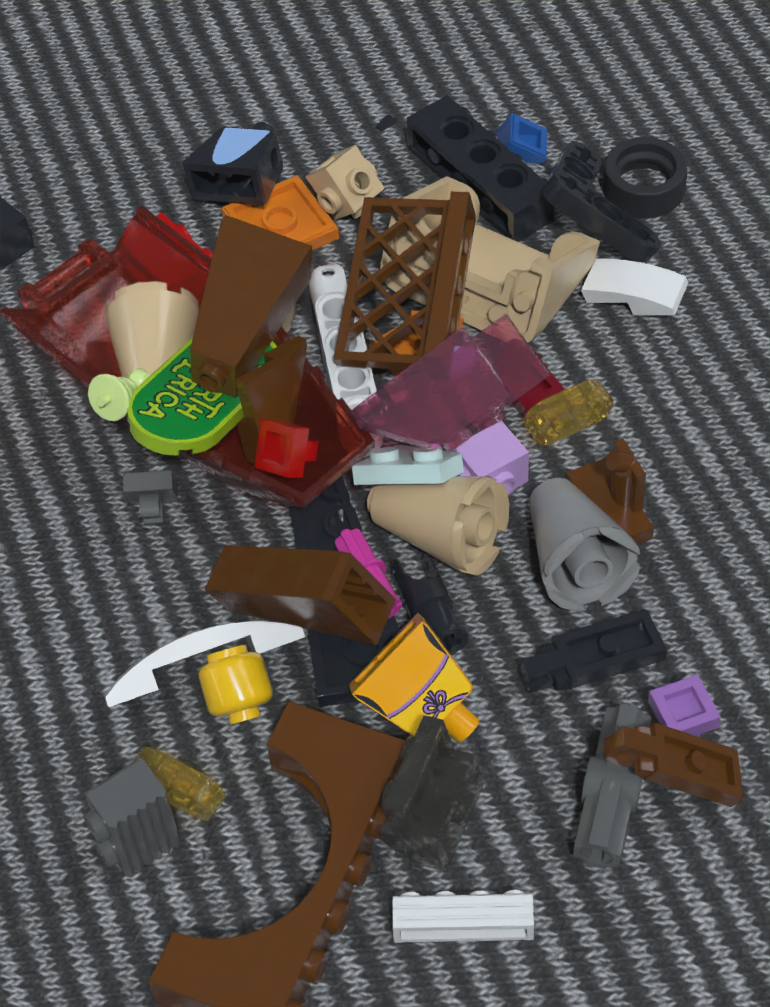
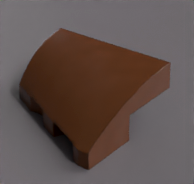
M297 336L264 353L265 364L235 379L244 413V418L237 423L245 458L251 463L255 464L261 419H278L292 424L295 423L307 350L306 338Z

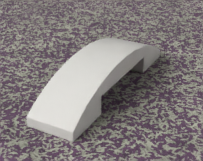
M249 621L222 624L188 633L156 648L127 669L104 695L108 707L159 690L152 672L155 668L245 636L250 651L262 653L304 638V631L302 627L286 623Z

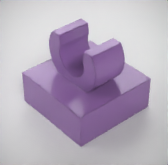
M698 674L649 691L648 702L659 724L700 737L705 732L719 728L721 717Z

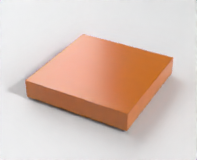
M298 175L277 183L264 206L231 203L221 208L223 217L228 215L312 246V251L339 239V228Z

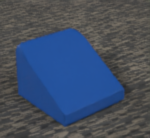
M511 113L496 132L499 141L514 154H519L526 163H544L547 157V129Z

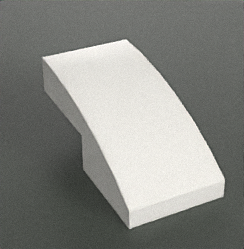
M595 259L581 291L587 303H628L633 315H675L688 281L684 275L650 264L619 259Z

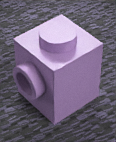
M502 420L453 446V452L462 453L464 472L457 476H489L497 479L495 482L504 484L508 496L517 487L528 482L529 452Z

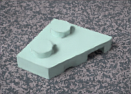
M395 445L393 447L377 448L369 451V458L352 465L354 485L440 484L464 472L462 453L443 451L441 446L412 447Z

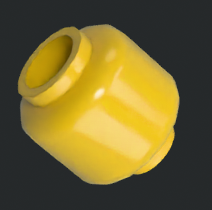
M246 645L232 647L207 655L208 664L199 670L198 678L208 712L216 717L228 715L231 725L260 717L258 706L268 703L273 696L262 655L258 652H248Z

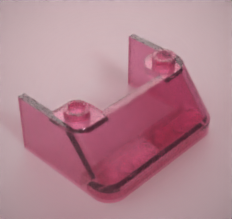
M504 314L473 338L464 327H461L349 412V415L361 431L433 451L444 446L447 452L450 453L473 437L471 432L479 428L483 431L501 420L504 421L506 416L502 410L548 378L550 374L509 316Z

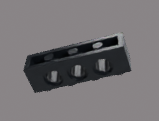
M446 95L407 117L408 149L441 179L448 176L471 187L477 194L480 202L479 214L503 236L519 242L554 221L555 207L546 200L542 193L547 179L541 178L527 166L519 154L511 152L499 141L493 131L485 129L477 122L467 108L460 107Z

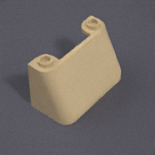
M448 176L403 197V199L450 200L451 191L470 193L476 214V222L460 316L464 318L463 323L508 343L513 338L529 343L539 336L589 272L596 259L600 241L579 232L571 231L558 237L551 248L550 255H547L478 225L480 202L477 194L468 185ZM393 213L391 214L389 227L399 221ZM425 215L414 225L426 236L441 224L442 215ZM406 229L388 242V244L400 255L418 240ZM384 250L380 269L392 261ZM425 250L408 262L407 265L419 276L434 265V258ZM399 269L385 279L384 282L390 289L397 292L410 283L411 280ZM431 281L428 284H426L428 289L430 288ZM420 290L409 297L427 306L428 299Z

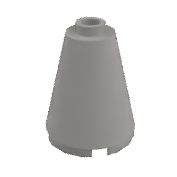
M552 478L538 485L530 496L529 506L542 582L549 598L559 607L573 611L586 610L583 604L599 600L601 606L613 602L629 589L638 576L640 566L637 563L640 551L635 540L571 481L565 478Z

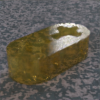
M587 380L535 404L526 414L524 424L538 444L549 445L601 421L611 411L614 404L613 398L598 380Z
M143 747L131 762L133 763L142 758L165 788L170 805L201 821L211 820L225 800L223 790L212 779L154 748Z

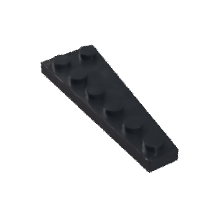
M318 446L317 461H305L303 478H286L296 549L338 551L335 546V539L341 535V531L347 528L350 530L357 528L362 532V527L355 508L351 505L350 495L331 446ZM394 616L387 620L377 645L308 630L319 707L359 702L352 695L349 684L401 631Z

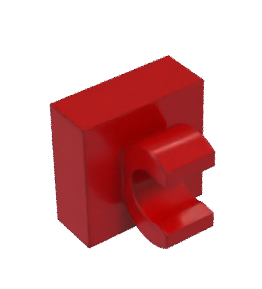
M261 419L255 468L286 478H303L305 461H317L319 441L308 440L309 428L278 419Z

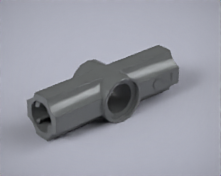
M620 703L616 707L606 708L598 738L596 755L590 756L581 800L584 806L573 856L580 858L589 866L603 869L609 866H619L621 857H623L630 815L636 813L643 777L640 778L635 774L634 766L622 767L604 759L603 739L619 731V728L622 726L636 729V726H650L651 716L644 714L637 706Z

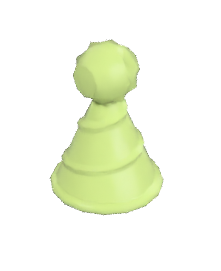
M141 368L134 369L131 373H128L127 378L109 374L97 375L92 379L88 388V397L92 408L101 418L108 421H118L124 418L128 412L127 408H129L132 392L151 374Z

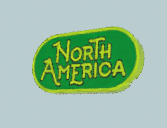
M193 337L132 392L129 408H127V421L130 424V432L134 439L147 449L160 454L179 456V450L192 449V454L204 452L215 446L244 418L239 394L236 398L220 392L208 391L199 384L191 382L190 347ZM273 341L265 353L277 347ZM264 355L258 362L255 369L265 364Z

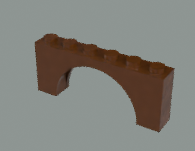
M288 701L267 743L271 770L286 776L305 789L314 798L326 816L331 828V844L323 872L315 886L297 907L278 921L260 930L245 935L217 939L187 936L173 931L148 981L156 1004L163 1007H306V1003L302 1000L310 983L317 985L325 972L329 953L325 949L333 933L340 935L347 923L351 904L347 901L354 885L362 887L367 879L372 863V856L369 855L373 843L375 839L383 840L389 830L393 816V810L390 809L396 793L403 795L410 783L413 764L408 763L405 740Z

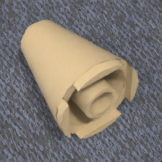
M158 281L138 282L120 288L115 292V300L111 303L107 301L105 305V319L121 377L127 378L128 373H131L134 369L141 368L152 374L193 337L199 314L198 300L188 290L181 288V294L167 291V283Z
M455 476L440 484H378L371 489L367 499L368 511L376 525L456 570L472 575H480L486 571L497 557L501 548L493 546L497 530L506 532L509 519L507 489L504 484L495 482L497 479L489 476Z

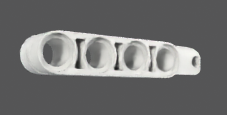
M323 265L313 270L309 288L330 395L340 428V441L343 449L348 454L356 457L369 456V451L380 448L383 444L381 407L371 368L337 366L334 361L347 282L344 269L340 265ZM356 316L354 319V323L359 320ZM363 332L350 341V352H365L367 350Z

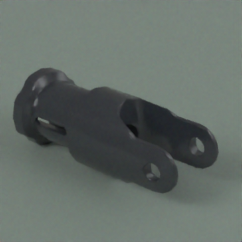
M425 554L423 557V569L427 577L425 580L413 579L405 573L399 559H393L391 565L392 575L410 618L412 619L419 613L451 656L464 648L468 642V633L464 627L457 623L452 613L453 601L431 555Z

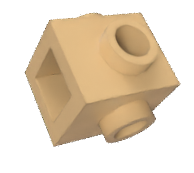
M356 145L336 152L306 176V179L317 193L319 204L326 212L332 215L334 220L350 214L354 219L360 217L364 197L374 198L385 189L378 179L375 167L364 158Z

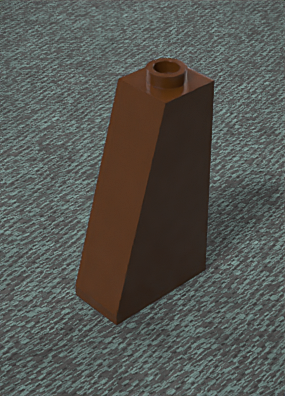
M228 215L223 217L190 347L191 382L199 384L211 392H220L233 398L238 396L235 379L255 369L311 279V245Z
M224 545L217 563L211 570L209 581L205 587V591L228 611L299 626L304 629L372 645L378 644L396 601V598L351 553L343 551Z

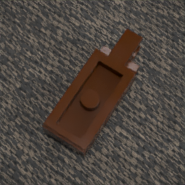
M656 722L648 727L636 726V729L622 726L619 728V731L603 739L604 759L622 767L634 766L635 774L640 778L645 777V780L729 807L743 800L739 756L736 749Z

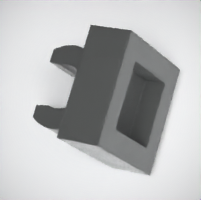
M172 470L123 473V492L130 505H139L140 518H143L144 525L164 524L163 503L178 502V483Z

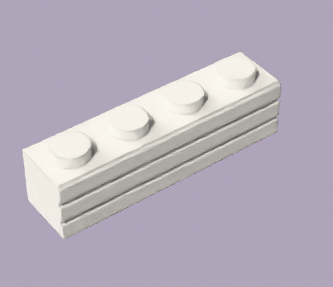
M510 890L505 892V894L491 895L487 891H474L470 895H455L453 892L442 891L436 893L435 896H421L416 892H406L400 896H393L394 943L534 940L533 894H525L520 890Z

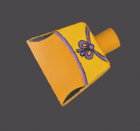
M419 613L403 627L349 684L351 693L357 700L421 741L425 740L438 726H441L455 741L460 743L475 730L480 721L461 703L474 688L472 683Z

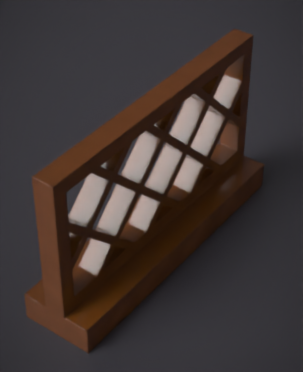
M451 191L450 200L364 197L334 355V361L337 366L429 371L431 378L450 379L476 222V214L469 192ZM374 213H393L399 219V221L381 234L372 227ZM425 215H442L441 224L426 236L414 225ZM408 229L418 241L398 255L388 242ZM382 248L392 261L374 274H371L364 266L365 260ZM427 250L434 258V265L417 276L407 263ZM401 269L411 282L391 296L380 283ZM362 276H364L366 280L361 283ZM431 281L430 288L428 289L426 284H428ZM375 288L385 301L364 315L357 307L358 299ZM420 290L428 299L427 306L410 318L399 304ZM393 309L404 323L383 337L374 327L373 323ZM356 316L359 320L354 323V319ZM424 322L423 329L421 330L418 326ZM365 329L378 341L365 352L349 351L350 341ZM413 331L421 340L418 355L398 354L392 345Z

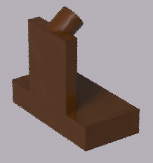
M624 438L614 442V451H611L606 458L566 472V479L571 481L631 535L637 545L653 539L654 527L643 511L646 473Z

